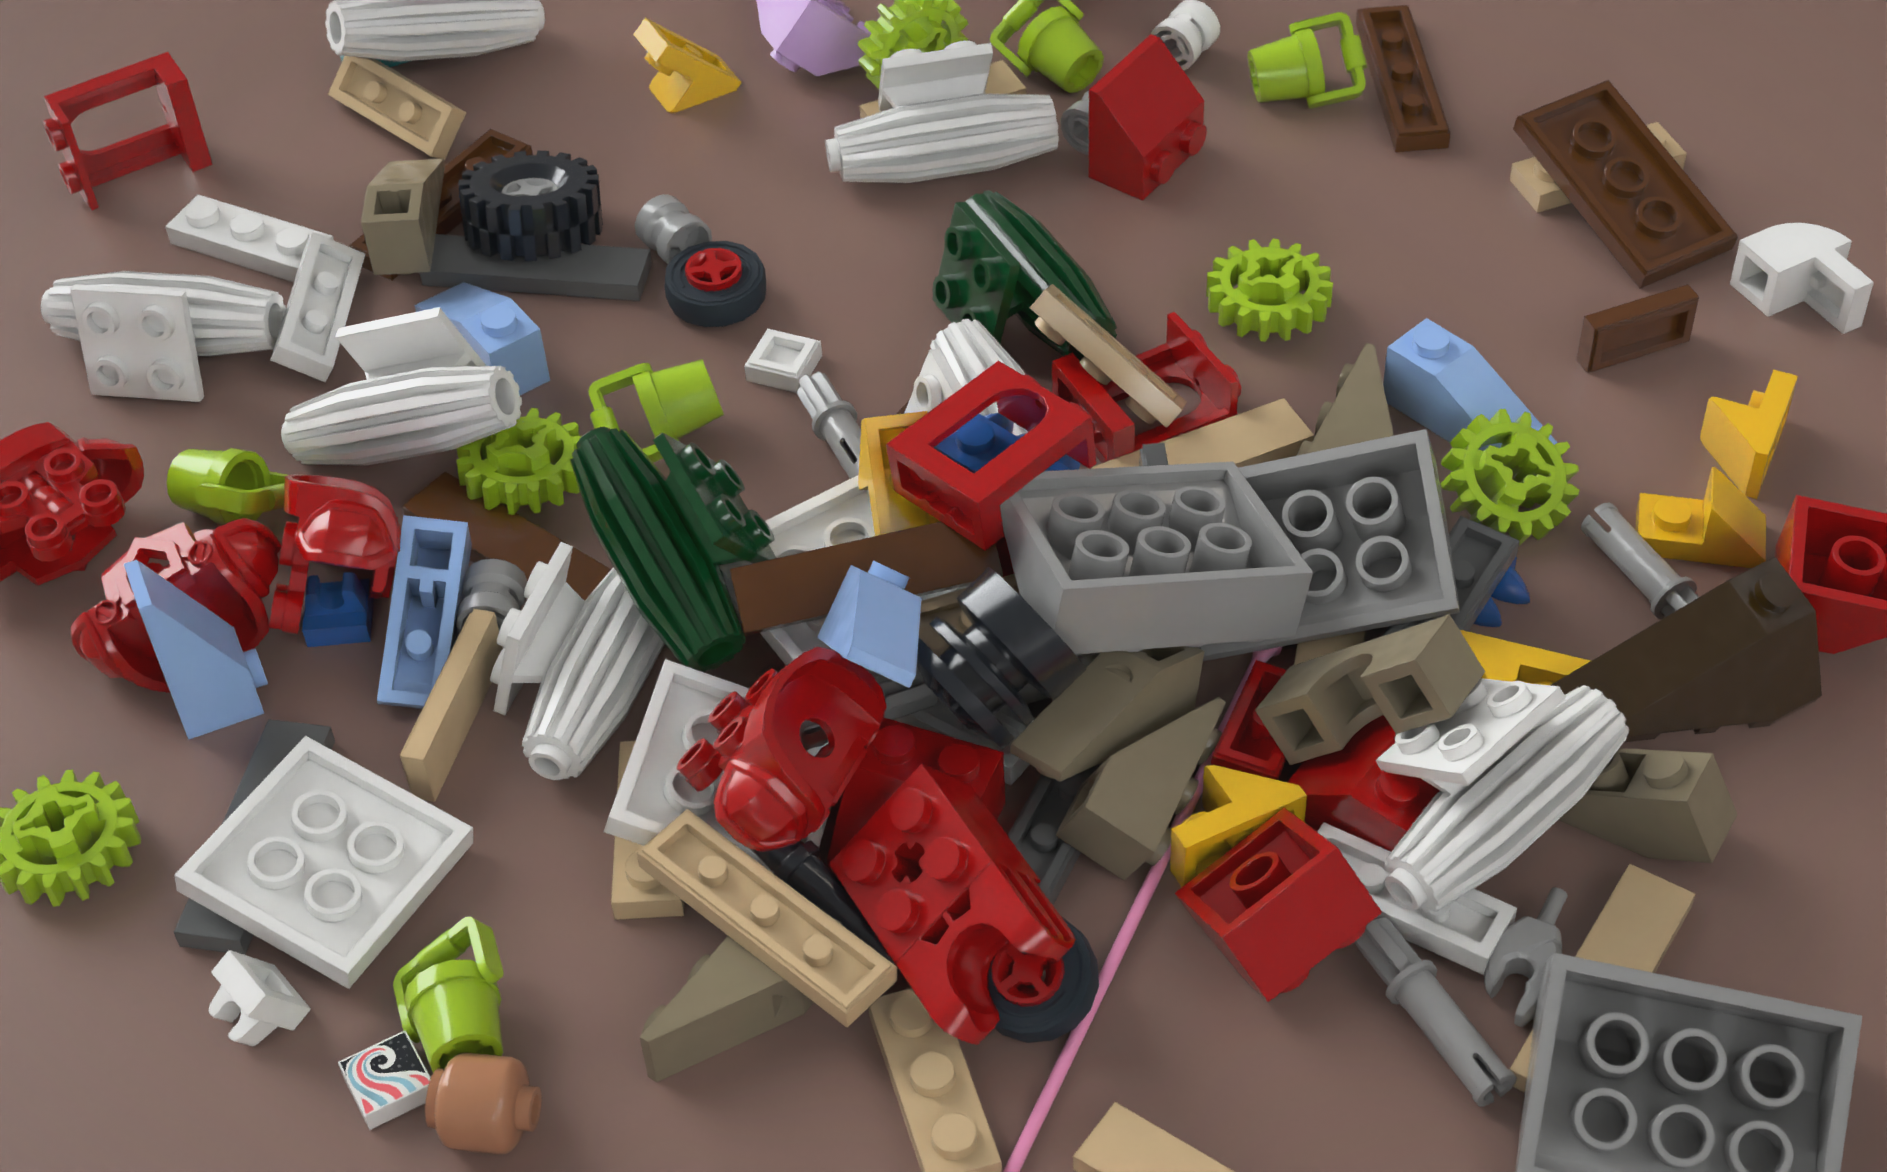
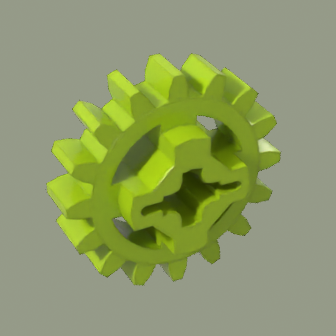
M894 0V4L889 8L880 3L877 6L878 12L881 15L877 21H866L864 24L871 34L870 37L858 41V47L865 53L858 62L867 72L865 76L879 89L882 59L890 58L894 53L905 49H919L922 53L944 50L945 47L955 42L968 41V38L961 32L968 25V20L960 14L962 8L954 0Z
M1273 238L1269 243V247H1261L1255 239L1249 240L1248 250L1246 251L1231 246L1228 248L1227 259L1216 257L1213 260V271L1207 273L1206 297H1208L1209 313H1219L1218 324L1221 327L1236 323L1237 336L1243 337L1251 330L1257 331L1259 340L1262 342L1267 341L1270 333H1278L1284 341L1290 340L1291 330L1295 328L1308 334L1312 332V320L1324 322L1327 307H1331L1333 282H1330L1331 269L1329 266H1319L1320 255L1318 253L1302 256V244L1299 243L1284 249L1280 248L1279 239Z
M531 408L527 416L516 420L517 424L457 448L458 459H456L459 483L460 485H466L467 497L470 500L483 497L484 506L487 510H491L500 503L507 504L508 514L515 515L520 505H529L535 514L541 512V504L548 500L557 506L563 505L564 491L576 494L580 492L570 459H573L572 453L577 449V442L582 436H579V426L576 422L562 425L561 414L558 412L544 419L539 418L538 408Z
M1499 409L1490 420L1482 414L1476 416L1467 429L1462 428L1452 439L1450 445L1453 448L1444 456L1441 465L1453 472L1441 482V488L1457 492L1458 498L1449 507L1452 513L1461 512L1466 509L1471 515L1470 520L1484 524L1503 534L1509 532L1510 537L1519 540V545H1521L1531 535L1537 540L1542 539L1554 526H1558L1570 514L1571 511L1567 505L1578 496L1579 489L1567 482L1579 471V467L1576 464L1563 463L1561 456L1570 448L1568 442H1560L1553 445L1548 439L1553 430L1551 424L1547 423L1537 431L1531 427V413L1524 412L1513 423L1506 409ZM1502 443V446L1498 448L1489 444ZM1489 445L1485 451L1479 450L1481 447ZM1535 503L1541 504L1540 507L1534 510L1518 512L1519 506L1530 509Z
M72 769L64 772L60 783L51 785L49 779L43 775L37 777L38 790L29 794L18 788L12 792L17 804L12 809L0 808V882L6 893L12 894L19 890L25 903L30 905L36 902L43 893H47L53 907L60 906L64 900L65 893L75 891L77 896L83 901L89 898V885L93 882L98 881L109 887L115 883L110 872L113 866L130 867L133 863L127 847L141 843V837L136 827V824L140 821L130 797H125L122 787L117 781L105 786L100 773L93 771L83 782H78Z

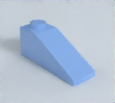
M463 282L414 305L416 312L440 307L486 366L506 367V371H511L514 375L513 379L520 388L519 395L550 381L540 328L511 298Z
M1428 318L1387 347L1383 382L1387 403L1448 442H1451L1462 428L1467 429L1468 425L1480 414L1490 420L1499 409H1506L1511 422L1514 423L1524 412L1531 413L1473 345ZM1531 413V427L1538 431L1543 425ZM1550 435L1548 439L1553 445L1557 444V441ZM1495 443L1489 445L1501 448L1502 443ZM1489 445L1481 447L1479 450L1485 451Z
M403 515L400 552H398L377 695L378 704L423 709L457 640L458 630L456 628L459 604L464 599L462 594L465 572L469 568L472 546L468 522Z
M134 560L124 563L139 612L188 740L264 714L256 688L268 685L256 648L243 652L235 629L229 623L140 561Z
M873 561L868 572L850 565L817 638L845 659L910 688L916 676L922 598L904 590L910 577L878 562Z

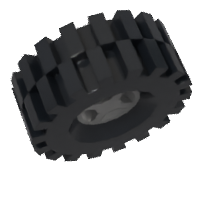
M537 150L536 155H526V151L514 152V157L505 158L501 154L491 157L492 163L490 164L483 161L474 164V171L466 170L462 174V180H459L458 187L464 238L473 250L481 248L483 255L492 257L497 253H501V260L513 261L516 256H524L525 261H537V256L547 255L549 259L561 257V251L564 250L571 254L582 250L581 243L591 245L596 241V235H601L603 220L599 174H597V169L594 165L588 166L587 160L581 157L571 161V154L560 152L556 156H550L549 151Z

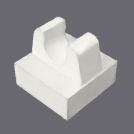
M228 950L211 971L221 986L210 1003L209 1013L214 1018L232 1023L241 1012L240 1020L228 1034V1037L234 1042L255 1046L277 1027L294 1031L311 1010L274 964Z

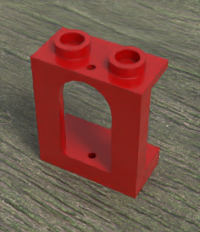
M169 52L44 96L51 118L43 120L45 131L56 152L62 150L66 159L65 162L58 164L60 174L70 194L80 192L91 211L99 208L92 188L180 154L192 172L213 165L188 80ZM156 85L167 124L101 149L92 151L79 150L71 127V123L78 115L92 108Z
M1175 311L1167 314L1166 343L1135 355L1165 383H1180L1189 386L1198 393L1201 399L1200 404L1195 410L1173 420L1167 428L1164 425H1160L1135 436V424L1116 403L1129 397L1123 389L1112 380L1107 385L1100 383L1082 367L1079 359L1073 353L1052 361V393L1069 403L1073 402L1080 405L1092 416L1095 453L1101 463L1140 450L1143 444L1160 443L1237 415L1241 385L1236 372L1230 365L1223 364L1207 347L1206 341L1200 332L1191 330Z
M999 360L886 444L894 491L985 551L1004 537L1000 505L1064 455H1068L1089 469L1097 464L1092 416L1080 405L1067 402L1042 387L1033 377L1022 375ZM995 402H997L999 414L1028 431V433L975 473H972L934 449L935 446Z

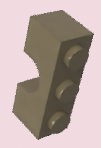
M1449 614L1290 666L1255 711L1289 764L1292 765L1343 750L1356 732L1382 715L1386 717L1396 734L1450 719L1483 676L1485 670Z

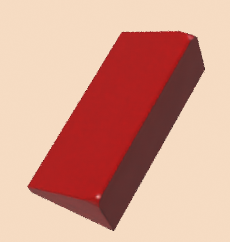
M1258 660L1255 661L1213 752L1211 765L1278 780L1286 758L1255 709L1286 673V669Z

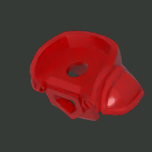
M50 422L31 425L1 439L0 582L18 571L39 586L72 571H85L87 563L117 536L115 529L111 525L117 523L124 516L126 510L125 503L142 488L144 464L137 447L133 444H121L108 438L89 440L83 437L76 442L61 428ZM74 534H76V535H75L74 542H73L71 536H73Z
M309 474L285 476L284 511L298 516L299 523L286 521L279 565L292 568L289 585L276 583L269 628L282 630L284 633L298 634L309 562L373 570L370 598H389L397 553L400 552L401 534L398 517H396L389 498L376 487L358 480Z
M246 518L228 522L214 530L203 529L194 534L189 526L182 522L146 538L135 537L129 550L101 574L106 600L101 601L87 610L88 612H83L76 618L70 627L72 644L82 658L109 678H124L129 682L131 681L138 686L153 691L170 693L139 612L124 563L134 560L140 561L234 627L242 651L245 652L258 646L269 632V618L262 598L270 593L269 586L278 573V553L281 549V543L268 527L258 521ZM152 558L168 560L169 564L164 567L160 563L148 562Z
M817 646L802 653L780 672H777L775 669L765 672L751 686L745 699L736 691L727 695L715 707L708 718V722L716 728L719 734L714 744L712 745L705 738L700 739L683 755L676 769L685 776V780L698 792L710 786L724 771L714 798L716 821L742 845L752 850L765 852L796 844L800 840L805 839L811 832H816L825 822L831 812L829 808L838 802L868 752L866 748L878 734L879 726L884 719L887 708L883 690L872 674L863 666L845 659L836 651ZM804 721H812L818 724L828 738V744L820 748L815 757L805 750L800 740V727Z

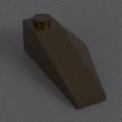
M1773 557L1727 580L1550 686H1560L1564 695L1583 685L1589 686L1592 690L1597 689L1603 692L1607 699H1611L1616 704L1615 707L1620 713H1623L1626 719L1625 725L1628 726L1629 733L1624 742L1651 740L1661 733L1694 730L1695 734L1713 733L1721 726L1748 724L1749 728L1767 727L1808 706L1822 696L1816 610L1778 559Z

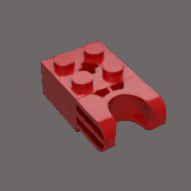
M922 763L829 863L935 1023L944 1032L970 1044L979 1045L1000 1020L999 1012L988 990V971L991 961L999 949L1010 942L1019 951L1043 956L1054 964L1075 943L1072 931L1038 886L1041 880L972 786Z

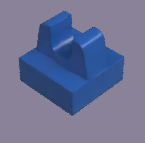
M343 572L342 581L320 583L318 575H311L307 578L302 626L307 647L371 642L374 598H370V579H358L357 575L353 572Z

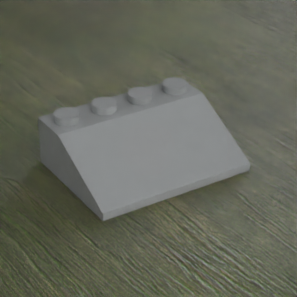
M1427 429L1238 468L1310 567L1313 575L1295 638L1272 639L1259 643L1245 641L1206 644L1201 646V650L1205 651L1203 661L1460 613L1441 485Z
M1234 462L1044 471L1000 505L1003 530L1020 596L1058 634L1076 656L1114 651L1139 652L1144 649L1180 646L1201 647L1206 644L1245 641L1259 643L1265 640L1295 638L1313 572Z
M1553 953L1544 963L1533 1024L1515 1172H1840L1862 1016Z

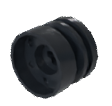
M988 567L957 597L961 609L972 625L962 634L947 621L936 617L929 624L949 647L938 657L919 638L916 666L923 678V682L969 730L971 729L995 742L1003 750L1014 737L994 716L1002 707L1006 705L1028 726L1034 720V716L1019 694V691L1029 683L1043 695L1055 700L1087 669L1043 618L998 573Z

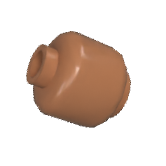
M468 1052L459 1053L449 1060L445 1069H436L430 1079L425 1101L426 1123L428 1127L436 1129L440 1142L450 1149L504 1155L517 1146L524 1131L533 1132L536 1129L541 1112V1089L537 1086H530L526 1066L516 1058Z

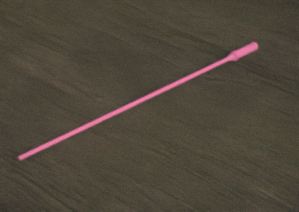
M1282 646L1253 652L1252 660L1218 728L1222 733L1255 661L1258 660L1266 663L1272 656L1280 654ZM1213 752L1200 765L1194 777L1199 781L1198 787L1186 807L1175 816L1170 828L1180 825L1186 818L1192 815L1203 792L1204 767L1211 765ZM1171 844L1163 857L1154 866H1151L1098 975L1099 988L1092 1008L1078 1026L1070 1032L1003 1172H1020L1168 865Z

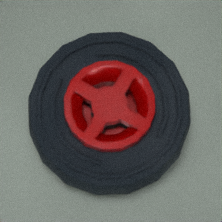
M706 241L690 246L673 257L665 272L664 288L666 299L674 314L687 323L702 327H725L744 321L758 311L766 297V271L757 253L748 247L729 241Z
M1065 918L1063 920L1072 931L1075 943L1057 963L1053 964L1043 956L1021 952L1010 942L999 949L992 959L988 971V990L1000 1018L994 1028L1002 1035L1027 1043L1053 1041L1074 1030L1090 1012L1099 988L1098 961L1084 934ZM1043 971H1046V977L1043 981L1041 977ZM1027 985H1033L1034 988H1027Z

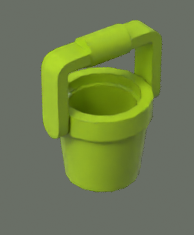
M1018 0L1003 16L1001 23L992 31L990 35L992 45L1026 77L1033 70L1041 73L1069 93H1076L1086 88L1099 74L1103 66L1104 55L1079 25L1078 20L1080 21L1085 16L1084 13L1070 0H1056L1063 7H1051L1043 11L1031 21L1023 32L1018 43V58L1004 44L1015 32L1020 30L1044 1Z
M1343 12L1294 22L1289 25L1292 36L1248 51L1251 83L1259 103L1306 98L1309 108H1317L1356 99L1362 95L1366 86L1363 70L1367 68L1360 36L1354 35L1351 20ZM1338 26L1341 36L1339 43L1346 72L1350 73L1353 86L1325 92L1323 64L1313 31Z
M703 359L655 372L652 371L649 363L637 364L594 381L588 390L595 410L590 414L594 429L608 427L610 429L617 428L620 431L613 409L607 407L603 396L633 384L655 438L663 432L679 441V438L724 416ZM655 444L642 449L652 462L663 459Z
M230 448L226 451L187 449L180 452L172 461L168 470L166 484L168 495L176 506L210 518L218 525H224L241 518L256 521L263 512L284 508V486L287 474L269 471L264 459L253 451Z
M471 916L463 918L417 953L416 957L397 972L393 981L403 1031L406 1030L412 1042L422 1043L433 1073L438 1068L445 1069L449 1060L459 1053L503 1055L499 1015L501 996L497 981L503 977L504 971L492 928ZM472 945L476 961L455 960Z

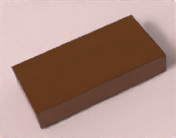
M1687 284L1584 316L1577 362L1589 373L1690 341L1699 296Z

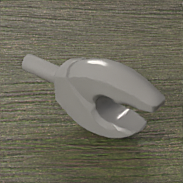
M1557 887L1551 889L1537 919L1524 916L1507 927L1484 971L1485 989L1491 999L1497 995L1507 976L1518 973L1529 978L1525 985L1524 996L1520 1000L1515 1014L1514 1024L1519 1027L1525 1026L1535 1017L1544 963L1553 953L1563 954L1561 932L1554 924L1568 896L1564 890Z

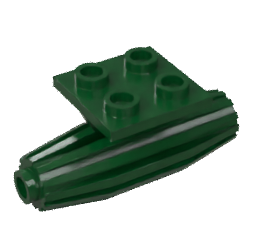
M986 190L982 194H974L965 202H955L950 227L947 228L944 236L945 248L939 273L934 279L932 300L951 323L961 322L962 319H969L970 321L975 319L1001 344L1007 319L1016 315L1031 333L1062 356L1073 353L1080 361L1084 355L1067 340L1062 346L1056 344L1042 333L1034 323L1039 316L1030 309V306L1046 288L1053 284L1116 339V323L1091 278L1039 220L996 191L993 193L990 190Z
M608 427L595 428L578 440L577 449L572 453L573 459H570L593 531L639 613L681 664L704 673L707 670H714L720 667L721 664L729 662L737 652L742 650V644L746 642V638L719 565L745 560L753 564L777 558L769 546L775 540L771 529L756 511L748 510L739 495L745 490L744 484L736 471L725 460L720 459L715 462L708 458L695 443L691 442L686 446L662 432L653 439V442L671 471L666 479L623 429L618 431L617 428L610 429Z

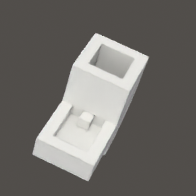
M1786 223L1769 227L1739 241L1730 285L1767 317L1805 301L1842 334H1845L1862 326L1874 282L1847 260L1852 242L1849 238L1837 231L1819 225Z

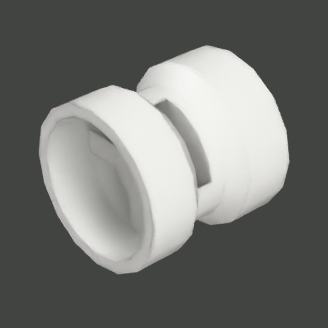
M1184 0L1171 11L1167 19L1160 22L1152 30L1151 34L1161 38L1184 71L1196 62L1201 52L1207 50L1220 35V24L1213 10L1205 3L1198 0Z

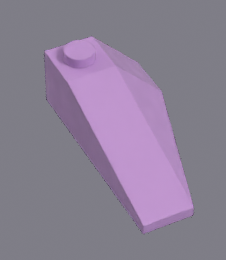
M756 0L761 33L774 48L770 55L785 68L796 73L799 67H802L815 76H821L860 66L858 60L865 53L858 47V41L870 37L871 32L864 26L865 23L861 20L857 25L851 23L853 17L848 13L850 9L842 1Z

